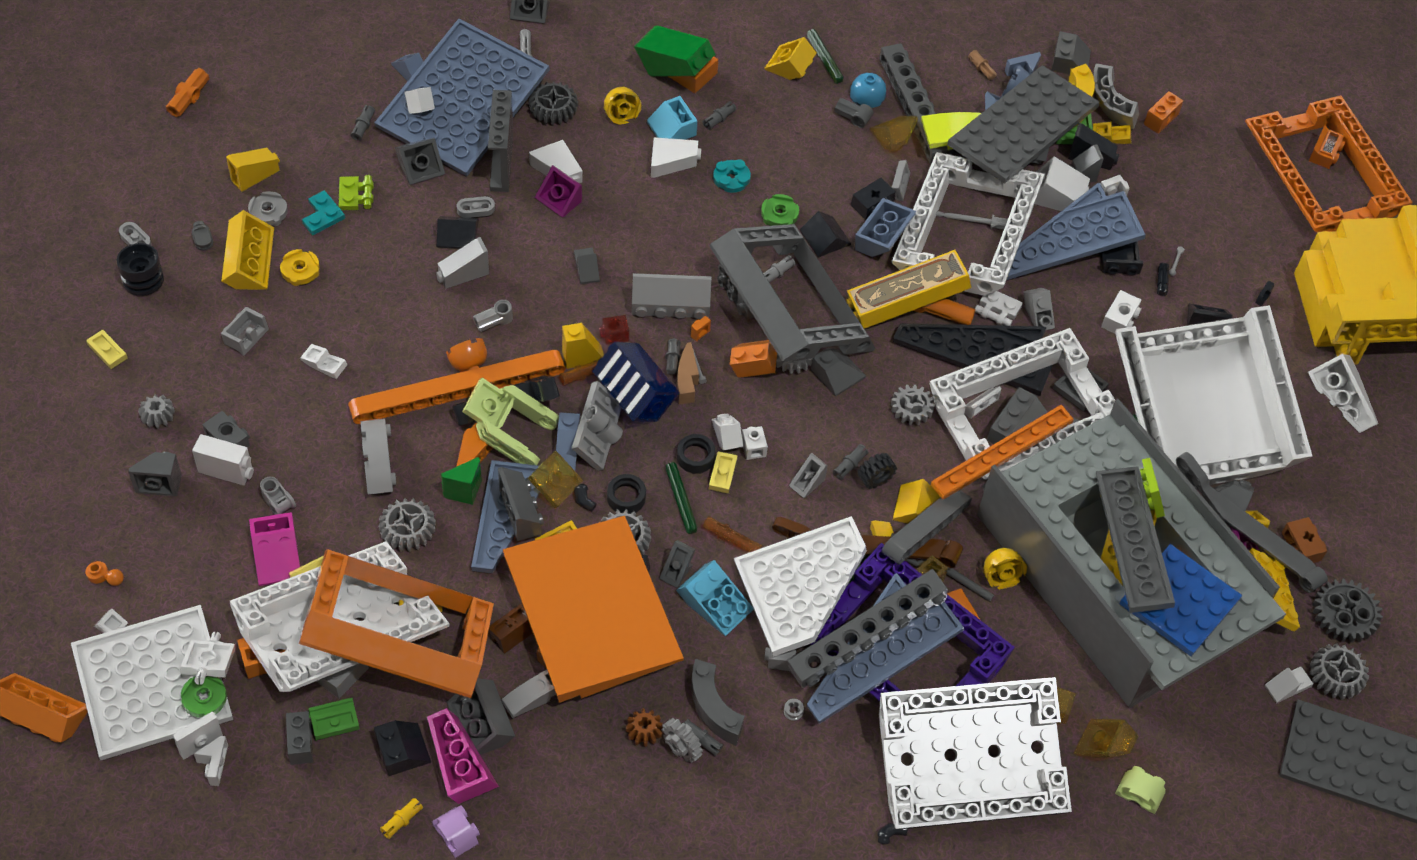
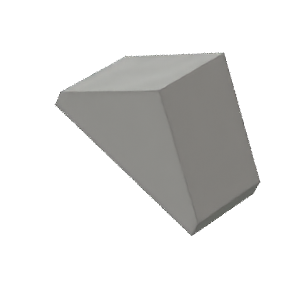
M811 453L789 486L805 498L825 481L828 465Z

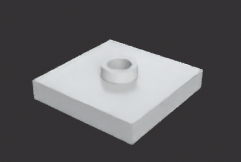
M210 712L173 735L183 760L218 737L223 736L214 712Z

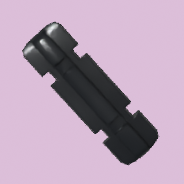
M1163 262L1158 267L1157 294L1159 296L1167 295L1169 285V264Z

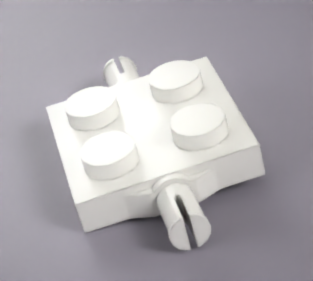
M213 632L210 640H191L180 666L181 674L196 675L194 681L196 684L200 682V685L204 683L206 676L226 677L235 652V644L220 642L221 634L219 632Z

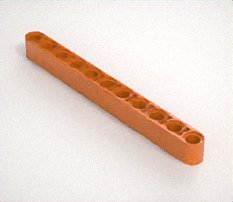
M550 350L352 399L348 406L353 422L361 424V421L382 419L470 397L481 378H484L497 388H503L543 375H561L565 372L566 368L560 351Z

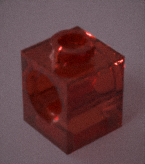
M626 315L602 318V326L599 327L600 337L605 339L606 345L629 341V327Z

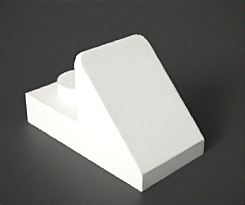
M1302 667L1292 671L1290 668H1286L1264 686L1274 701L1278 703L1312 687L1313 682Z
M226 736L218 737L194 754L197 763L207 764L205 777L208 778L209 784L212 786H219L228 749Z

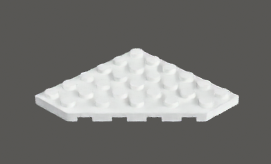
M852 516L734 558L773 657L815 642L867 552L866 545Z

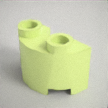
M1133 766L1132 770L1125 772L1115 794L1128 801H1135L1143 809L1155 814L1165 794V781L1160 777H1153L1145 773L1141 767Z

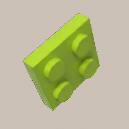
M1142 459L1144 468L1140 469L1142 481H1144L1143 485L1150 511L1155 510L1157 518L1163 517L1165 513L1151 459Z

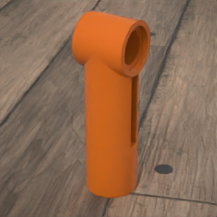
M944 298L913 311L918 313L925 311L962 325H970L976 309Z

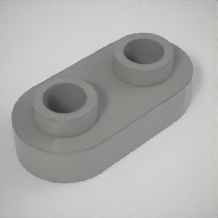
M486 196L464 198L457 203V213L464 218L489 216L495 210L494 200Z
M126 222L119 227L120 237L127 245L135 243L151 245L150 237L137 224Z

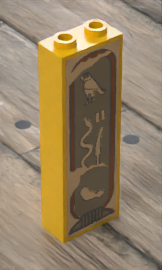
M956 250L847 290L849 298L846 299V302L850 309L854 310V315L865 329L971 288V282Z

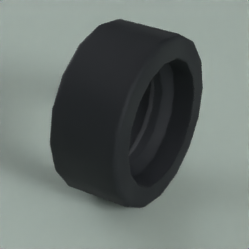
M691 434L685 436L679 442L677 462L686 472L701 474L708 471L715 462V445L707 436ZM700 446L708 451V457L702 461H692L685 457L684 452L688 447Z
M622 474L613 478L608 484L607 489L609 506L615 512L618 509L620 513H624L626 509L628 514L641 510L646 500L644 482L633 474ZM629 486L638 491L639 497L631 502H622L614 494L618 488Z

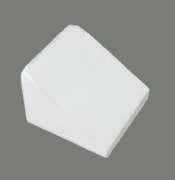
M110 609L94 627L106 633L123 628L128 622L113 609Z

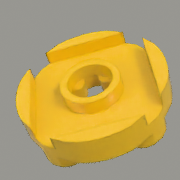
M296 249L288 252L282 258L283 261L280 264L281 275L293 286L307 284L319 276V260L313 252L309 251L307 253L303 252L302 249ZM297 265L304 266L302 269H297Z

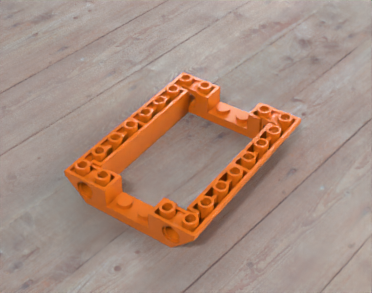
M1341 95L1312 102L1309 104L1306 113L1282 118L1277 111L1245 120L1315 232H1335L1341 220L1394 218L1400 213L1403 206L1412 205V200ZM1324 125L1329 126L1330 130L1344 135L1342 139L1345 142L1343 149L1374 196L1371 197L1366 207L1343 212L1339 206H1335L1322 211V208L1278 139L1322 128Z
M326 549L317 578L318 583L306 616L299 644L471 698L483 662L494 603ZM343 575L418 599L429 596L434 604L464 614L468 609L462 627L465 632L458 656L455 657L333 618L332 615Z

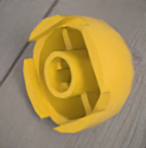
M616 87L606 95L604 109L606 115L613 123L622 125L629 123L625 120L638 117L642 103L638 95L630 88Z
M1000 548L987 556L984 561L983 571L991 587L998 586V589H1004L1017 585L1022 574L1025 576L1027 566L1018 552L1010 548Z

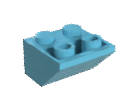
M681 96L664 101L647 120L648 125L657 138L686 140L697 135V119Z

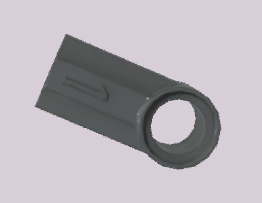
M840 98L835 107L836 113L851 119L852 124L858 125L859 128H864L874 114L870 106L866 104L859 106L844 98Z

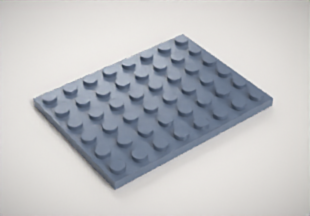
M458 19L374 122L375 127L406 144L435 138L442 163L468 176L488 150L493 90L512 91V111L514 117L549 72V65ZM431 87L435 108L425 112L410 114L405 92Z

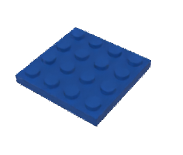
M1170 544L1163 551L1162 556L1175 600V607L1133 612L1132 614L1192 657L1239 602L1242 595ZM1125 595L1119 604L1129 611Z

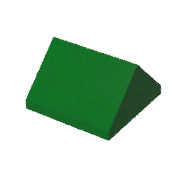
M479 457L441 474L444 498L473 505L482 482Z

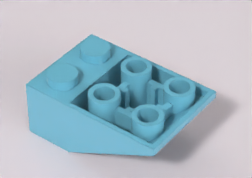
M715 560L704 564L676 590L688 606L724 636L754 610Z

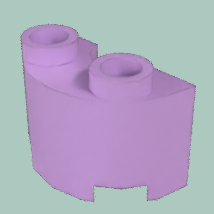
M461 805L454 807L432 821L433 826L439 835L442 836L455 858L478 844L476 836L480 835L475 824H469L467 821L468 815Z

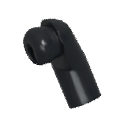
M888 823L878 831V842L880 844H889L890 837L893 835L907 836L908 828L895 829L894 823Z

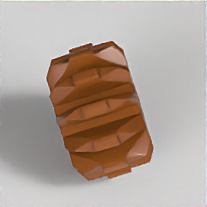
M643 708L641 714L634 711L633 717L627 719L626 732L629 733V740L635 739L636 746L643 742V745L646 747L648 741L655 744L656 738H661L663 724L660 722V715L654 716L653 709L646 713V710Z

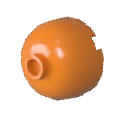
M476 338L477 342L471 343V340L464 341L451 347V353L446 352L448 360L454 369L464 372L479 368L485 363L487 350L482 338Z

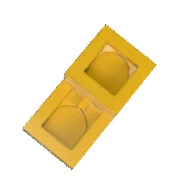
M1111 122L1093 123V131L1112 143L1131 144L1130 125L1112 127Z

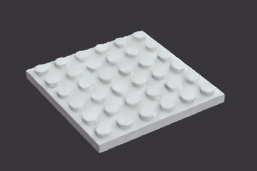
M201 605L71 643L100 760L172 739L175 733L200 719L187 713L181 698V690L184 684L190 678H196V675L181 674L180 666L191 640H210ZM208 692L205 694L200 693V700L207 699ZM228 699L224 707L215 714L219 724L233 720Z

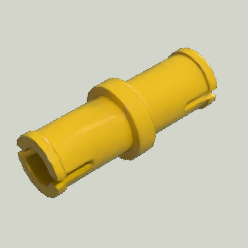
M412 798L401 810H397L394 816L380 828L382 833L386 832L384 834L386 838L390 839L401 827H406L409 824V820L423 809L422 804L416 805L419 803L416 798Z

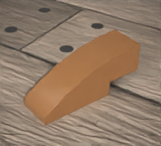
M691 342L686 344L679 362L677 376L679 404L693 403L695 401L694 386L698 385L699 372Z

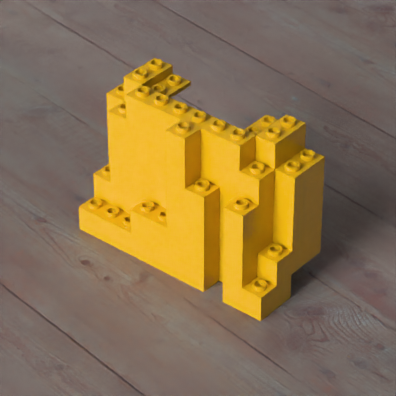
M1417 205L1403 206L1397 218L1341 220L1335 232H1317L1310 250L1304 251L1294 272L1315 347L1334 346L1336 356L1341 354L1350 355L1356 365L1360 362L1369 343L1417 341Z

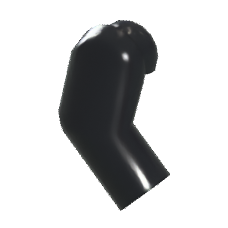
M578 484L574 489L575 501L578 505L592 512L596 508L597 503L588 499L587 485Z

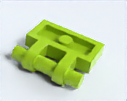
M366 175L363 182H359V176L340 177L339 208L341 210H358L359 204H364L365 209L371 208L374 199L372 195V190L374 189L372 176ZM359 191H364V194L359 195Z

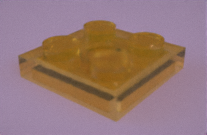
M554 451L528 477L530 482L554 508H557L574 491L575 487L583 482V479L557 451Z

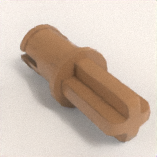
M977 50L969 54L968 59L973 62L977 71L981 70L989 80H993L997 76V73L988 65L989 61L984 59Z

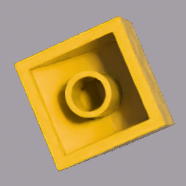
M802 37L779 45L764 69L789 80L799 79L805 75V70L812 64L817 52L807 39Z

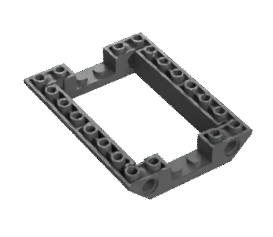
M795 224L734 228L710 244L711 250L783 362L812 359L822 347L839 346L844 355L875 350L870 337ZM773 245L778 255L794 253L840 325L799 329L752 257L751 253L754 248Z

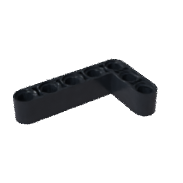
M543 375L514 385L537 401H548L560 396L554 376ZM468 400L452 406L458 426L475 421L462 412Z

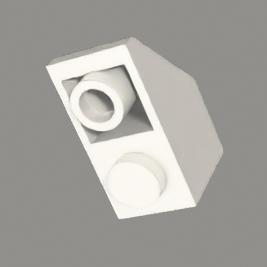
M729 414L717 415V418L712 419L719 446L723 450L743 447L740 423L734 417L729 416Z

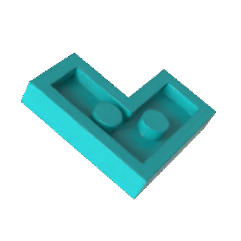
M324 190L308 198L310 205L316 212L303 218L302 223L313 236L345 219V214Z

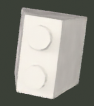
M1056 157L1051 158L1036 171L1045 174L1035 201L1036 205L1062 211L1089 190L1090 178Z

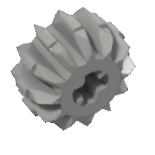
M154 394L153 398L146 397V401L141 402V408H139L138 412L141 416V421L147 424L149 428L155 425L159 429L160 424L167 427V421H173L175 410L172 401L166 399L164 395L158 398Z

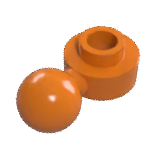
M101 561L89 564L85 571L89 581L94 584L107 580L110 585L118 586L124 579V575L120 570L112 569L109 571L106 564Z

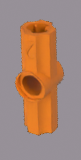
M201 68L195 69L185 83L180 82L177 85L175 95L167 104L166 110L172 116H181L190 103L194 104L195 100L199 99L200 90L210 79L209 74Z

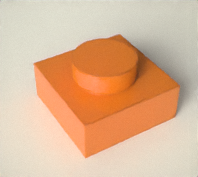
M707 316L696 320L691 326V338L695 341H698L710 332L711 320Z

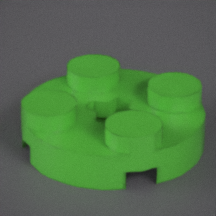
M776 194L772 198L764 200L761 215L766 225L794 224L798 219L799 206L793 202L790 196Z
M206 676L204 683L200 685V682L199 684L195 683V677L190 678L181 690L182 704L187 713L198 718H202L210 712L217 714L224 707L227 700V692L221 679ZM208 692V698L200 700L199 694Z

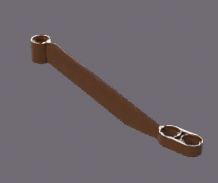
M776 517L772 525L774 532L788 538L811 531L807 526L784 517ZM861 535L867 550L864 556H870L881 543L885 545L891 537ZM930 539L909 558L936 559L945 567L955 568L963 551V546L953 540Z

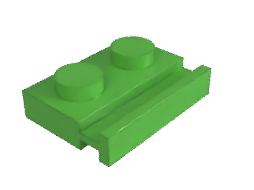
M353 698L309 708L316 740L360 729Z

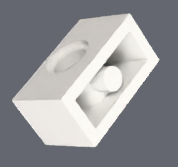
M1120 290L1105 315L1101 327L1115 333L1116 329L1132 327L1134 324L1132 319H1137L1142 309L1139 307L1141 299Z

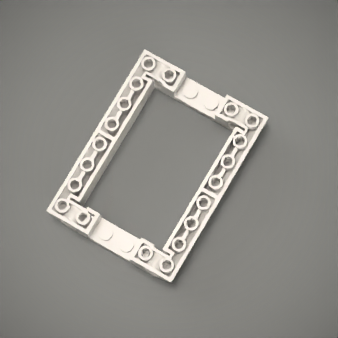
M936 152L913 208L916 211V215L904 230L892 264L899 270H903L934 258V254L921 252L935 220L936 212L939 210L950 183L956 186L1016 198L990 268L983 267L981 264L971 263L968 271L971 288L965 290V292L985 296L1004 288L1045 174L1022 169L1004 184L990 173L972 170V161L967 158Z
M1070 328L930 381L936 409L965 460H968L990 446L985 438L978 439L964 415L966 405L962 399L1059 362L1091 416L1066 426L997 467L1001 472L1106 417L1111 413L1115 402L1109 390L1102 392L1087 368L1089 357ZM989 473L982 476V478L988 479Z

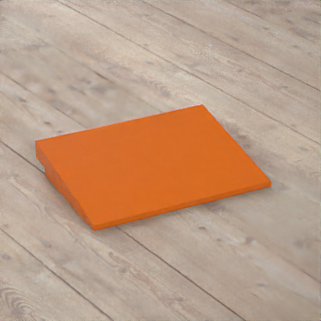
M625 516L502 549L559 703L579 695L582 699L684 660Z

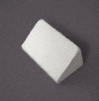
M998 386L988 389L966 404L964 413L969 418L974 417L999 400L1002 388Z

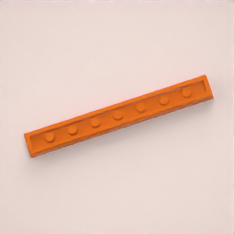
M1060 405L931 481V486L944 500L989 473L993 465L997 467L1003 465L1070 425L1074 419Z

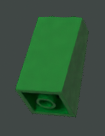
M655 25L634 46L649 76H695L716 55L708 39Z

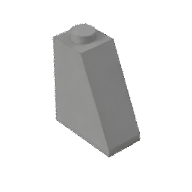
M481 237L471 241L438 263L436 276L439 283L443 282L445 288L489 274L488 251Z

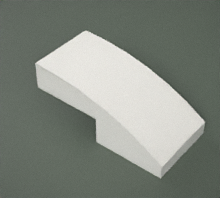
M313 344L300 357L301 361L310 367L335 379L338 378L347 366L345 359L330 355L327 349Z

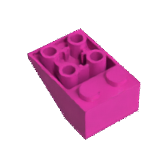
M292 512L249 519L259 586L275 584L290 578L289 572L300 567Z

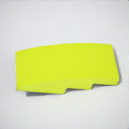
M954 112L922 116L921 121L929 148L947 146L948 150L953 149L948 146V140L981 113Z

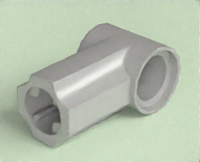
M499 300L493 308L474 315L473 319L478 330L482 332L498 324H509L513 320L511 303L507 300Z

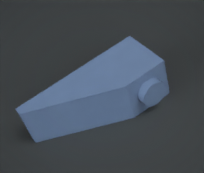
M559 413L554 476L575 478L577 453L572 450V445L580 423V414Z

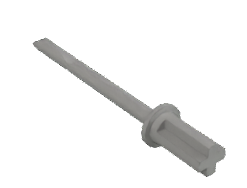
M936 212V216L939 217L944 216L951 219L990 224V229H1005L1008 221L1006 218L994 217L995 215L992 216V219L955 213Z

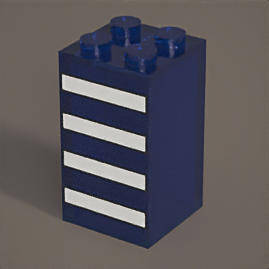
M612 343L605 355L598 360L596 367L592 371L632 421H659L680 393L639 343Z

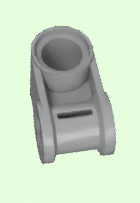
M266 477L261 481L262 497L275 515L281 514L289 508L296 507L292 496L275 477Z

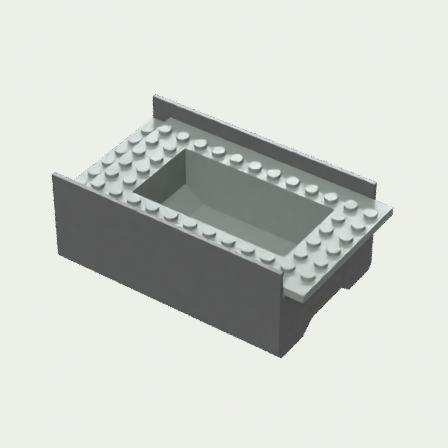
M1119 399L1115 400L1111 413L1106 417L1001 472L996 465L991 467L977 516L1002 548H1010L1020 554L1027 566L1025 577L1129 708H1132L1160 690H1164L1285 617L1286 613L1274 600L1280 586ZM1150 458L1165 516L1157 518L1155 523L1161 552L1163 553L1170 544L1242 595L1239 602L1192 657L1119 604L1120 600L1125 596L1124 587L1101 560L1109 527L1096 480V471L1136 466L1139 467L1140 471V469L1144 468L1142 459Z

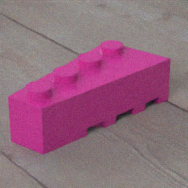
M446 708L427 717L448 797L460 804L499 787L459 718Z

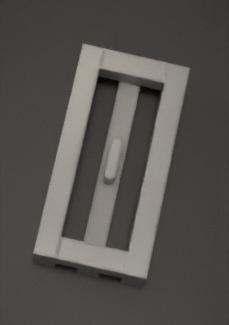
M906 160L899 161L892 188L896 191L895 199L898 201H903L910 177V170Z

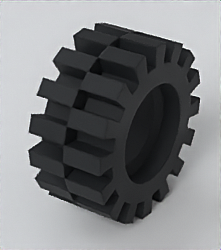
M881 453L880 455L876 454L874 458L870 457L869 461L863 462L864 465L860 466L857 474L867 488L875 489L878 485L882 486L884 482H889L888 479L893 478V475L897 473V466L888 453Z

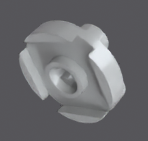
M271 191L262 192L261 196L257 198L254 196L248 204L250 214L271 226L281 224L288 211L287 203L282 199V196ZM268 207H271V210L269 211L263 210L267 209Z

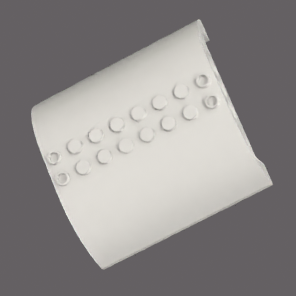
M1270 305L1251 308L1244 317L1138 334L1135 326L1115 330L1138 422L1176 466V458L1185 452L1190 453L1208 476L1209 485L1273 473L1312 457Z

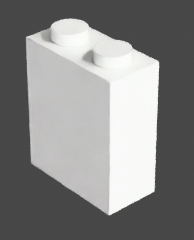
M200 434L192 450L198 472L245 485L247 479H251L254 471L248 448Z

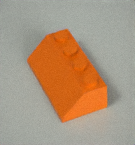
M16 673L0 680V717L11 720V723L27 727L33 733L43 734L54 742H63L72 737L88 713L85 703Z

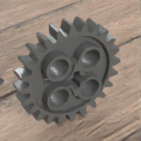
M1343 578L1339 584L1334 579L1332 584L1327 582L1324 587L1322 586L1314 597L1315 600L1312 605L1315 608L1313 613L1318 614L1315 621H1322L1319 627L1328 628L1326 634L1333 632L1334 639L1339 635L1342 642L1346 638H1349L1350 643H1353L1355 639L1359 642L1363 638L1368 640L1381 625L1380 621L1383 616L1380 613L1383 609L1377 607L1380 601L1373 600L1376 594H1368L1369 588L1362 589V583L1355 586L1353 580H1351L1347 584Z

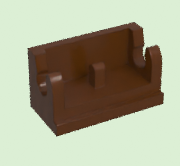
M522 603L489 626L492 641L494 643L498 642L500 650L504 654L533 634Z

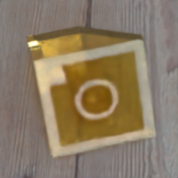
M898 116L870 127V130L884 149L897 151L902 148V145L908 143L918 118L917 116Z
M1091 719L1074 754L1076 756L1115 757L1130 754L1139 736L1126 720Z

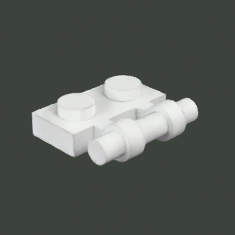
M994 291L982 296L979 303L982 306L977 305L975 312L981 314V317L985 319L990 318L996 321V324L1000 326H1011L1023 302Z

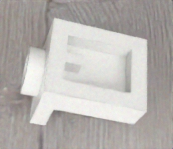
M1121 175L1101 181L1100 183L1106 196L1122 191L1125 192L1126 196L1128 194L1129 185L1123 180Z

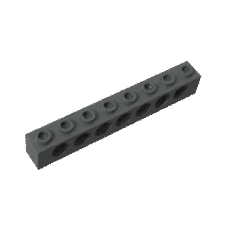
M901 43L881 47L879 59L929 163L932 164L936 152L952 155L954 149L948 150L947 146L929 148L921 117L936 113L933 103L928 99L927 90L921 84L920 76H917L914 64L909 60L907 50H904Z
M931 569L789 659V670L802 688L815 685L820 680V677L825 674L830 675L834 673L839 665L844 662L846 664L851 662L861 651L866 652L870 650L874 643L880 639L885 640L889 638L894 630L906 627L910 620L916 616L922 617L933 605L939 606L947 597V587L935 571ZM926 593L929 597L922 599L918 595ZM907 604L911 608L909 610H902L900 606ZM884 616H891L893 618L889 622L882 620ZM867 627H872L875 629V631L872 633H866L864 629ZM855 639L857 642L849 645L846 643V640ZM831 650H836L838 655L829 656L827 653ZM811 662H818L820 666L811 668L809 664Z

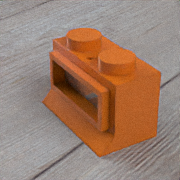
M1324 125L1309 162L1330 169L1331 164H1336L1340 154L1337 151L1341 152L1345 144L1342 141L1344 135L1329 130Z

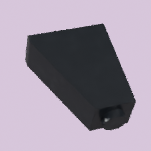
M1078 123L1068 159L1074 160L1093 145H1098L1103 156L1101 168L1111 170L1113 164L1117 165L1119 154L1116 152L1118 146L1084 124Z

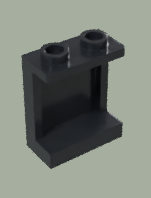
M1138 241L1100 252L1102 273L1112 275L1117 273L1128 275L1141 273L1143 261L1140 260Z

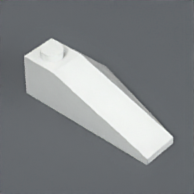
M1341 354L1308 372L1316 389L1321 394L1324 393L1331 400L1330 403L1334 407L1337 406L1343 412V417L1359 433L1378 424L1359 372L1350 355Z

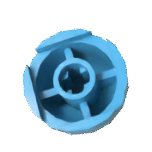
M860 74L852 83L850 97L856 104H866L871 108L878 107L886 98V84L877 74Z

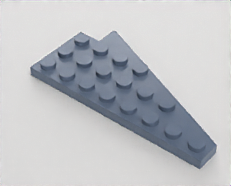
M1097 183L1019 244L1007 280L1145 239V233L1125 192L1122 191L1106 196L1101 184Z
M897 573L892 577L873 606L906 586ZM926 593L918 595L922 599L929 597ZM945 602L939 606L933 605L922 617L916 616L910 620L906 627L902 629L897 628L889 638L885 640L880 639L874 643L870 650L866 652L861 651L854 660L847 664L845 662L842 663L834 673L826 675L808 701L807 707L818 723H822L964 631V627ZM907 604L900 606L902 610H909L911 608ZM884 616L882 618L886 622L893 619L891 616ZM867 627L864 629V631L866 633H872L875 631V629L872 627ZM850 639L848 644L853 645L857 641L855 639Z

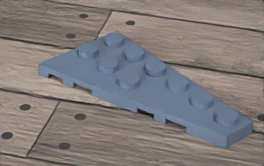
M491 461L471 566L472 571L493 573L504 555L502 549L508 548L515 536L499 491L498 468L504 467L522 472L525 480L528 479L530 482L531 497L535 496L537 499L551 476L553 467Z

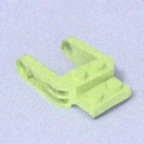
M481 378L462 412L477 421L476 428L482 441L516 463L538 465L540 459L529 451L528 447L500 428L503 426L511 408H514L541 427L549 430L556 428L559 416L514 385L499 389L484 378Z

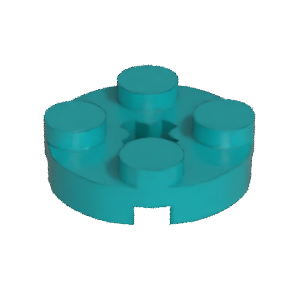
M740 159L718 162L713 174L715 185L730 193L744 190L750 183L751 177L749 168ZM729 174H734V175H735V178H731V177L728 176V175H729Z

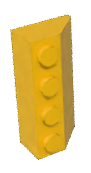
M244 210L229 220L221 282L234 289L266 290L268 288L274 234L273 226Z

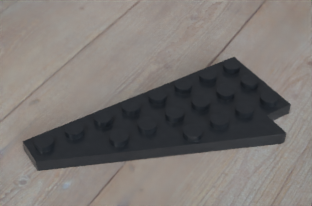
M900 323L893 338V343L965 368L1042 339L1047 327ZM1053 365L1008 381L1006 384L1017 388L1020 387L1041 396Z

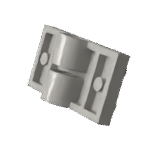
M596 381L591 384L572 450L599 471L604 469L610 445L616 443L622 436L623 430L617 425L623 403L619 404L615 399L616 397L600 382Z

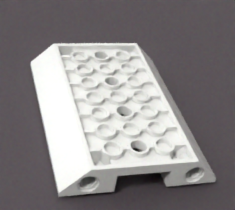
M387 541L349 555L350 557L407 575V567ZM321 566L230 601L240 633L280 692L293 691L359 664L358 662L299 644L306 616L318 583L317 578ZM343 575L332 615L333 618L408 642H413L449 627L448 621L429 596L418 599ZM399 600H402L404 602V604L400 606L394 603L399 602ZM359 617L364 618L363 621L354 620V619L359 618ZM277 649H284L285 651L282 652V653H279V652H277V651H275V650H277Z
M1055 677L881 693L880 729L888 803L895 829L1072 812L1067 769L1061 765L1056 724L1061 722ZM1034 741H1038L1042 745V750L1038 754L1034 753L1031 749V744ZM990 745H995L999 749V754L995 758L988 754ZM947 749L954 750L956 754L952 762L945 759L944 754ZM904 753H909L912 756V763L909 766H905L901 762V756Z

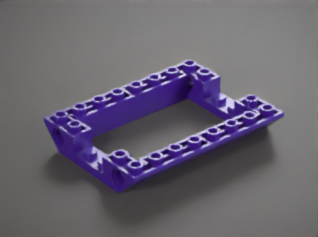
M881 543L854 572V580L845 588L815 642L810 643V645L815 644L840 628L883 580L889 583L897 573L905 585H908L922 576V574L906 561L898 565L881 552L884 544ZM947 594L944 602L964 627V631L956 635V637L980 655L971 663L970 671L956 686L988 684L1000 672L1015 647ZM831 650L827 654L829 656H836L838 652ZM887 680L869 693L880 701L881 693L899 692L901 690Z

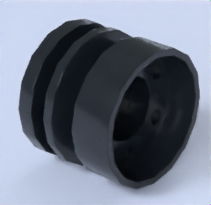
M135 243L126 246L118 253L116 261L123 286L127 292L133 295L144 296L154 293L163 285V271L158 252L153 246L146 243Z

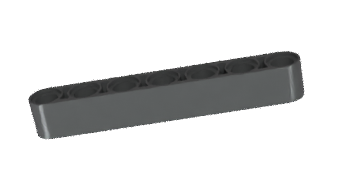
M961 490L944 500L939 498L886 542L881 552L900 565L961 515L970 505L972 498Z

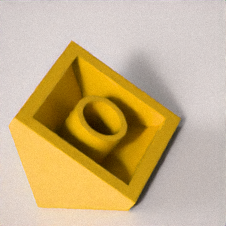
M924 479L902 484L893 520L907 524L935 503L940 496Z

